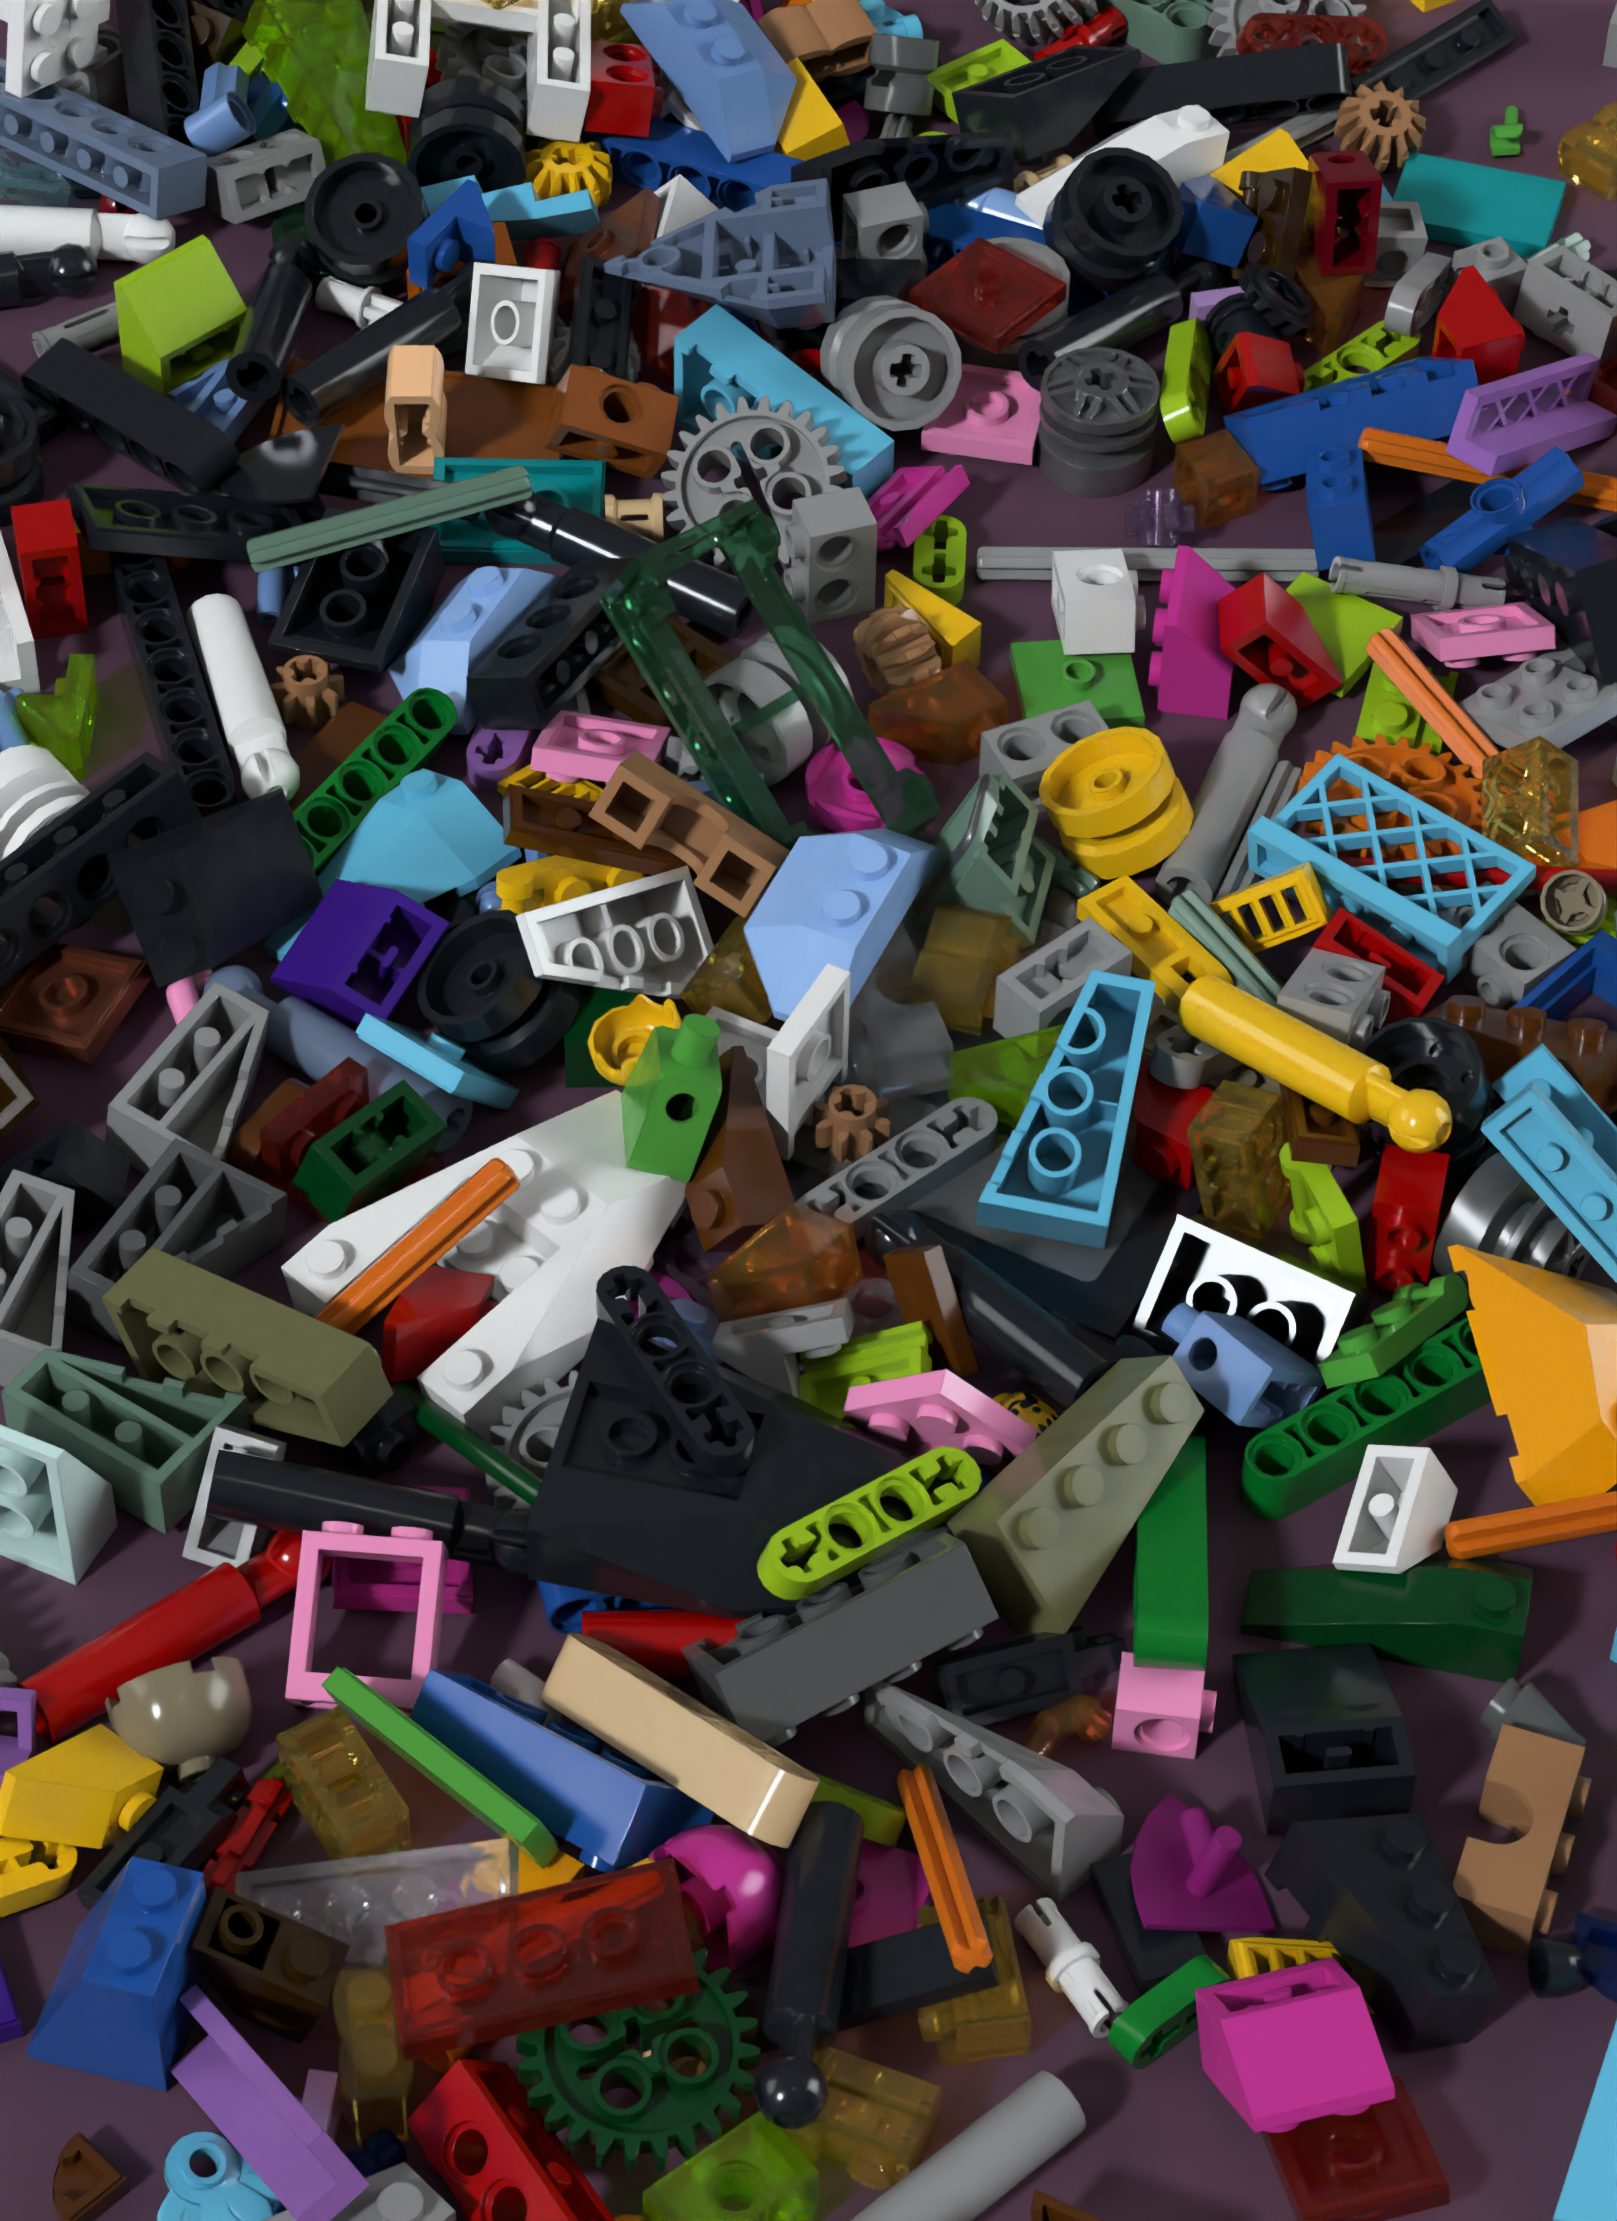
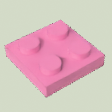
M961 363L962 377L955 397L937 419L923 426L921 450L1032 466L1037 448L1038 427L1041 420L1039 414L1040 392L1032 388L1019 371Z
M1524 602L1410 614L1411 637L1440 662L1444 661L1446 667H1473L1480 664V657L1502 655V659L1506 661H1527L1537 658V651L1556 649L1555 625Z
M561 710L541 731L533 745L530 770L546 772L548 778L558 782L573 783L584 778L603 781L607 785L618 765L635 751H639L661 766L665 758L671 728Z
M948 1369L849 1387L843 1411L866 1426L868 1433L888 1443H892L917 1457L934 1448L950 1446L965 1451L976 1463L984 1465L999 1464L1002 1459L1017 1457L1035 1440L1037 1434L1036 1428Z

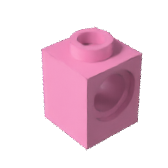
M1122 1652L1111 1749L1195 1759L1198 1732L1212 1733L1217 1691L1203 1690L1205 1671L1134 1667L1133 1653Z

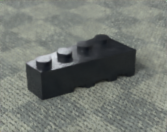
M1572 517L1506 537L1510 555L1504 556V567L1513 589L1519 588V592L1531 606L1555 625V632L1603 685L1617 681V538Z

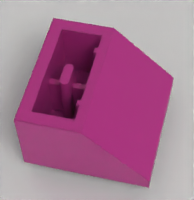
M1178 545L1174 569L1163 568L1159 603L1168 604V608L1156 607L1152 643H1155V646L1163 647L1162 652L1152 651L1148 686L1159 687L1158 712L1227 720L1236 663L1220 651L1217 601L1236 589L1190 546Z
M1333 1957L1194 1990L1202 2070L1254 2133L1261 2131L1270 2133L1286 2132L1296 2128L1302 2121L1331 2114L1341 2116L1356 2115L1366 2111L1372 2104L1395 2099L1394 2083L1361 1988Z

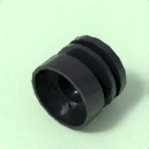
M1409 1017L1385 1025L1364 1041L1358 1051L1388 1067L1393 1084L1407 1091L1415 1088L1431 1090L1447 1101L1452 1116L1451 1134L1443 1145L1433 1150V1152L1450 1154L1445 1187L1468 1180L1485 1160L1493 1156L1497 1150L1480 1129L1482 1122L1500 1108L1476 1042L1459 1025L1438 1017ZM1370 1119L1361 1124L1366 1132L1375 1159L1380 1165L1384 1144H1397L1392 1140L1388 1127Z

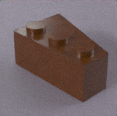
M1471 995L1451 996L1447 1001L1425 1014V1017H1438L1459 1025L1476 1042L1491 1084L1543 1043L1607 1116L1617 1110V1032L1607 1030L1605 1022L1591 1018H1575L1569 1020V1022L1547 1019V1013L1544 1010L1526 1006L1512 1007L1508 1011L1486 1007L1487 1001L1485 999ZM1494 1090L1498 1102L1506 1103Z

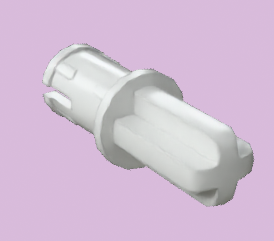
M333 276L322 279L315 296L316 307L319 310L329 311L355 320L356 325L361 329L404 303L384 296L378 287L369 286L364 289L338 280Z

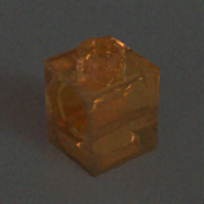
M1226 429L1176 445L1172 488L1205 529L1255 513L1259 469Z

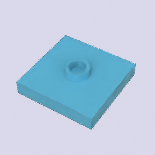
M365 1013L355 1032L361 1040L450 1094L505 1110L510 1109L520 1091L465 1058L463 1055L466 1049L463 1046L433 1031L429 1036L424 1032Z

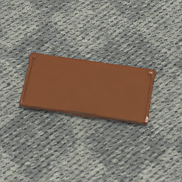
M291 357L285 378L313 360ZM444 370L443 392L447 400L444 457L559 460V452L544 448L554 390L557 385L468 376L463 372ZM386 381L314 426L343 423L345 427L330 461L395 472L388 459L389 429L384 418ZM281 393L267 441L290 432L312 428L299 423L290 414L284 404ZM407 474L433 479V474Z

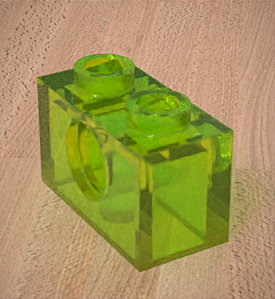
M758 2111L723 2135L718 2141L713 2142L644 2190L643 2217L648 2221H811L818 2210L819 2171L780 2128L768 2122L761 2112ZM731 2201H740L750 2205V2207L741 2211H730L721 2207V2205Z

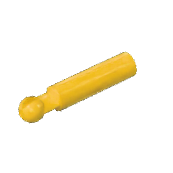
M1213 974L1203 975L1188 987L1182 997L1178 1009L1180 1029L1355 1124H1364L1370 1119L1379 1122L1389 1128L1392 1140L1405 1151L1425 1154L1440 1148L1450 1136L1452 1129L1451 1111L1447 1101L1439 1094L1431 1090L1419 1088L1407 1091L1393 1084L1389 1068L1382 1063Z

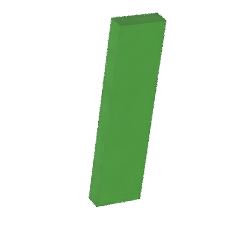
M337 1666L321 1684L344 1713L539 1867L544 1869L560 1851L557 1847L558 1842L538 1818L345 1667L341 1669Z

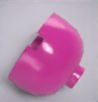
M704 1824L678 1833L649 1854V1858H653L660 1866L670 1891L665 1898L657 1901L658 1907L660 1908L671 1901L676 1914L682 1921L673 1927L671 1931L674 1935L680 1937V1944L691 1956L702 1947L708 1950L706 1968L713 1973L727 1966L732 1972L751 1961L775 1939L785 1868L779 1855L769 1844L765 1842L759 1843L746 1832L731 1825Z

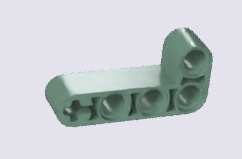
M1094 0L1097 4L1098 12L1085 10L1081 15L1082 18L1088 21L1107 6L1117 8L1123 14L1127 23L1123 26L1127 28V32L1119 39L1134 48L1140 49L1142 53L1163 65L1216 58L1222 48L1211 45L1208 41L1214 31L1213 28L1207 26V21L1213 12L1210 8L1213 0Z

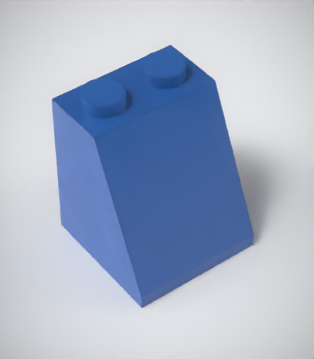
M135 1856L131 1857L78 1926L26 2048L27 2058L165 2092L168 2091L174 2076L169 2069L180 2060L196 2020L180 2002L179 1998L195 1984L206 1995L210 1985L209 1980L188 1954L207 1905L203 1872Z

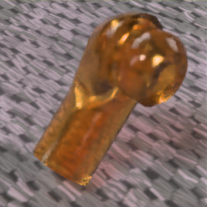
M1080 1694L1040 1711L1019 1745L1052 1759L1061 1742L1074 1733H1078L1079 1737L1088 1744L1094 1743L1095 1740L1100 1741L1110 1730L1112 1717L1105 1709L1099 1707L1100 1700L1098 1698Z

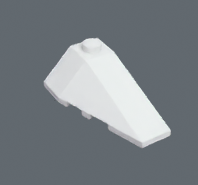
M1198 104L1183 106L1177 110L1152 116L1111 135L1016 195L1015 205L1043 229L1042 226L1047 207L1063 187L1072 171L1086 155L1105 147L1130 148L1150 156L1168 171L1179 189L1182 182L1206 175L1209 176V174L1223 166L1230 131Z
M688 865L515 916L536 978L680 999L726 984Z

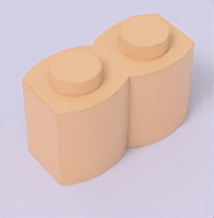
M394 345L388 355L384 418L389 429L388 459L396 473L434 474V458L445 456L447 400L443 392L444 361L441 353L434 345Z

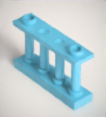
M1542 1043L1492 1083V1088L1506 1103L1482 1122L1480 1130L1617 1283V1127Z

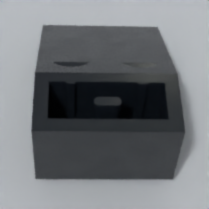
M1370 1643L1232 1655V1664L1267 1835L1287 1834L1294 1822L1410 1812L1416 1772L1405 1723Z

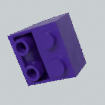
M336 879L272 974L270 982L291 995L303 999L355 1031L365 1013L393 1022L417 986L429 956L444 939L450 922L395 889Z

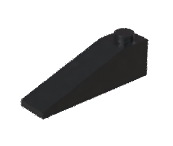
M1010 131L865 139L792 166L791 183L827 178L834 243L842 240L843 194L905 181L916 202L922 201L926 209L939 206L1013 179L1014 136Z

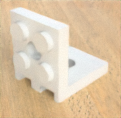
M0 0V19L8 23L5 91L23 98L107 58L108 48L98 44V25L109 20L110 0Z
M829 963L826 964L779 1031L716 1006H712L706 1014V1017L715 1021L721 1029L716 1042L719 1056L732 1046H744L780 1158L789 1161L794 1153L795 1134L804 1123L813 1126L814 1103L824 1102V1093L831 1082L834 1081L842 1084L848 1073L851 972Z

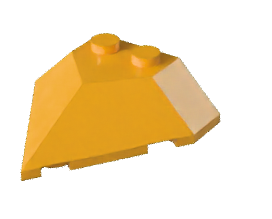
M1459 1244L1448 1246L1447 1249L1454 1273L1464 1271L1469 1282V1296L1474 1309L1466 1311L1496 1417L1507 1414L1518 1453L1509 1457L1515 1482L1535 1506L1606 1493L1617 1484V1294L1610 1288Z

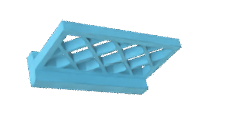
M1336 753L1272 820L1262 815L1247 831L1249 870L1266 879L1309 860L1333 915H1335L1339 907H1342L1445 976L1442 983L1446 985L1462 970V956L1536 878V865L1339 753ZM1341 778L1361 789L1362 798L1327 802L1326 791ZM1398 810L1410 817L1411 826L1377 830L1374 813ZM1365 814L1368 831L1333 835L1331 818ZM1322 819L1325 836L1303 839L1289 831V829L1296 822ZM1449 839L1460 846L1461 855L1426 858L1423 841ZM1415 843L1418 860L1383 864L1380 846ZM1371 847L1374 865L1351 867L1338 859L1336 851ZM1498 867L1512 875L1502 885L1477 887L1474 870ZM1465 871L1467 889L1433 892L1430 875ZM1421 876L1424 894L1401 896L1387 887L1386 880ZM1293 887L1284 889L1297 897ZM1471 905L1473 917L1461 930L1437 915V909Z

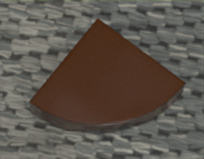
M78 2131L66 2143L58 2158V2166L53 2181L54 2205L59 2221H94L130 2192L128 2178Z

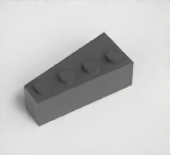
M942 1532L861 1568L858 1573L861 1583L849 1588L845 1582L830 1584L808 1597L802 1598L796 1605L797 1612L786 1617L785 1615H773L764 1618L762 1612L735 1624L738 1634L734 1637V1640L711 1650L708 1649L704 1638L680 1648L708 1708L773 1748L791 1739L797 1733L796 1725L819 1713L822 1716H831L850 1708L860 1699L858 1692L881 1680L884 1683H894L911 1676L921 1668V1659L944 1647L945 1650L952 1651L973 1643L983 1635L981 1627L998 1619L999 1616L966 1543L947 1532Z

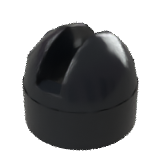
M1535 1940L1530 1947L1528 1955V1975L1534 1994L1538 1998H1562L1577 1992L1587 1980L1588 1974L1577 1973L1576 1960H1587L1585 1954L1568 1940Z

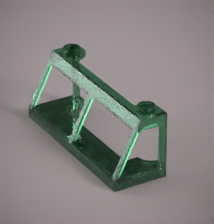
M755 498L635 555L599 602L721 806L790 851L799 837L815 835L804 821L793 826L789 825L738 739L741 735L801 699L809 698L886 825V829L913 838L925 830L943 813L937 803L938 799L935 788L927 777L917 774L909 768L896 771L775 570L773 564L778 558V547L781 544L780 532L773 519L762 512ZM687 546H690L681 553L664 562L663 558ZM713 548L721 550L800 682L799 686L732 726L728 723L668 622L677 610L669 592V575Z

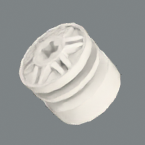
M29 744L10 747L0 752V861L90 794L47 749Z

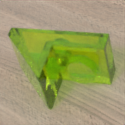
M70 654L66 678L56 679L55 695L18 694L15 701L18 720L31 745L47 749L77 781H85L99 702V690L94 654Z

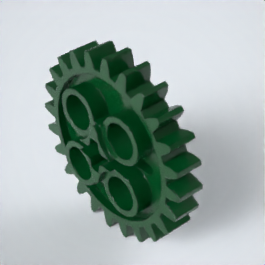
M649 1930L642 1931L636 1949H626L619 1933L612 1932L609 1953L603 1955L588 1940L582 1942L581 1951L582 1965L577 1967L570 1960L562 1956L557 1958L556 1976L560 1984L538 1978L535 1996L542 2005L524 2004L522 2008V2024L530 2030L517 2033L516 2053L529 2058L518 2063L519 2083L536 2084L527 2092V2107L529 2111L551 2107L544 2118V2130L547 2134H554L568 2127L570 2133L567 2152L571 2155L581 2150L588 2142L596 2145L597 2167L602 2168L609 2160L613 2151L623 2153L627 2173H634L640 2154L650 2153L659 2172L665 2171L668 2149L674 2147L678 2149L685 2159L692 2162L696 2158V2136L700 2135L706 2141L716 2146L720 2144L723 2129L717 2117L728 2122L739 2123L742 2117L743 2105L735 2096H753L756 2078L746 2070L759 2067L761 2048L748 2044V2042L757 2038L758 2020L751 2017H739L747 2010L749 1995L746 1991L724 1994L730 1984L731 1970L726 1966L708 1975L705 1972L708 1950L702 1947L696 1951L688 1960L679 1957V1936L673 1935L667 1942L664 1950L659 1951L653 1950ZM654 1993L669 1998L674 2005L666 2011L653 2013L642 2009L636 2001L644 1995ZM688 2021H695L698 2024V2028L686 2027L679 2029L682 2024ZM588 2024L602 2029L607 2036L598 2043L582 2044L574 2040L569 2033L577 2026ZM635 2043L637 2049L641 2052L651 2050V2055L642 2058L636 2049L625 2051V2047ZM688 2056L699 2059L708 2069L700 2075L688 2077L676 2073L670 2064L677 2058ZM597 2072L594 2077L588 2080H581L577 2076L578 2073L589 2074ZM626 2088L635 2092L641 2100L633 2107L620 2109L607 2104L602 2097L612 2089Z

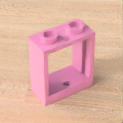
M343 1521L322 1522L321 1532L303 1530L285 1699L293 1707L343 1711L321 1685L331 1673L311 1672L323 1556L422 1563L411 1680L356 1676L406 1716H410L429 1669L438 1668L449 1551L443 1541L433 1540V1531L424 1528L392 1527L391 1537L363 1535L364 1526Z

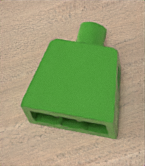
M688 1014L684 1017L679 1030L662 1025L653 1028L621 1095L626 1167L652 1174L670 1176L671 1179L689 1183L722 1092L719 1054L716 1043L721 1029L712 1019L700 1014Z

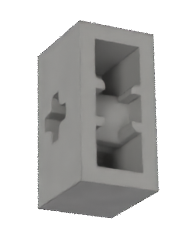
M1562 245L1528 262L1512 318L1517 319L1521 324L1531 329L1539 338L1548 340L1572 357L1588 352L1600 358L1601 361L1597 371L1617 361V280Z

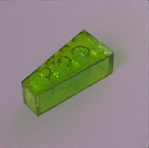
M254 0L242 34L250 47H258L264 58L262 64L264 72L271 83H279L286 95L288 102L285 108L293 122H299L305 128L308 135L320 139L326 168L332 162L354 153H379L398 160L404 165L407 154L396 117L382 112L365 110L371 32L361 0Z

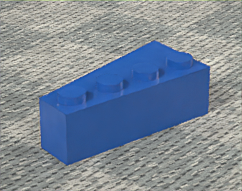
M1421 356L1223 416L1238 482L1259 484L1261 491H1272L1294 484L1293 476L1306 473L1305 457L1314 456L1320 451L1331 447H1343L1348 450L1357 449L1359 437L1363 429L1367 427L1436 441L1451 435L1465 390L1479 386L1473 359Z

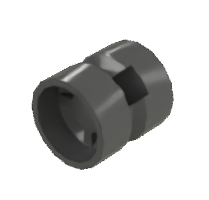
M872 33L869 63L876 69V73L867 78L864 108L931 116L935 86L928 81V75L937 71L940 41Z

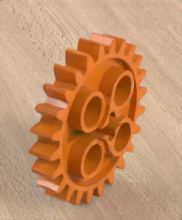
M1376 734L1375 742L1371 745H1368L1358 736H1353L1351 748L1337 741L1332 742L1330 753L1318 750L1315 753L1314 763H1305L1303 776H1300L1297 790L1298 793L1336 753H1339L1485 837L1489 835L1494 810L1490 808L1493 796L1483 792L1485 783L1483 778H1469L1471 770L1469 764L1450 765L1453 754L1446 752L1437 757L1431 755V744L1427 742L1418 749L1409 748V742L1403 736L1400 737L1396 745H1389L1381 734ZM1341 778L1326 791L1327 802L1362 798L1361 789ZM1398 810L1374 813L1377 830L1411 826L1410 817ZM1365 814L1331 818L1333 835L1368 831ZM1322 819L1305 821L1304 832L1311 834L1319 833V837L1325 836ZM1449 839L1423 841L1426 858L1461 855L1460 846ZM1414 842L1380 846L1382 858L1418 860ZM1371 847L1337 851V856L1373 858Z

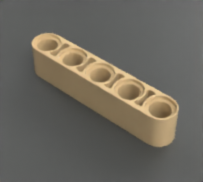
M569 1632L540 1694V1698L545 1703L747 1834L774 1846L789 1848L820 1782L819 1778L807 1769L620 1651L578 1632Z

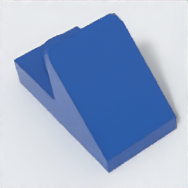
M467 179L407 238L409 283L427 289L444 273L450 272L458 260L468 263L476 259H485L496 263L494 229L477 182Z

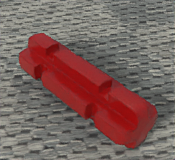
M275 1777L271 1779L260 1778L255 1782L245 1799V1804L249 1808L240 1807L236 1814L238 1819L231 1830H228V1835L213 1852V1856L217 1858V1861L210 1858L202 1870L208 1900L215 1886L238 1895L246 1882V1876L242 1875V1873L250 1874L278 1828L277 1823L273 1822L274 1819L281 1822L292 1805L293 1793L284 1786V1782Z

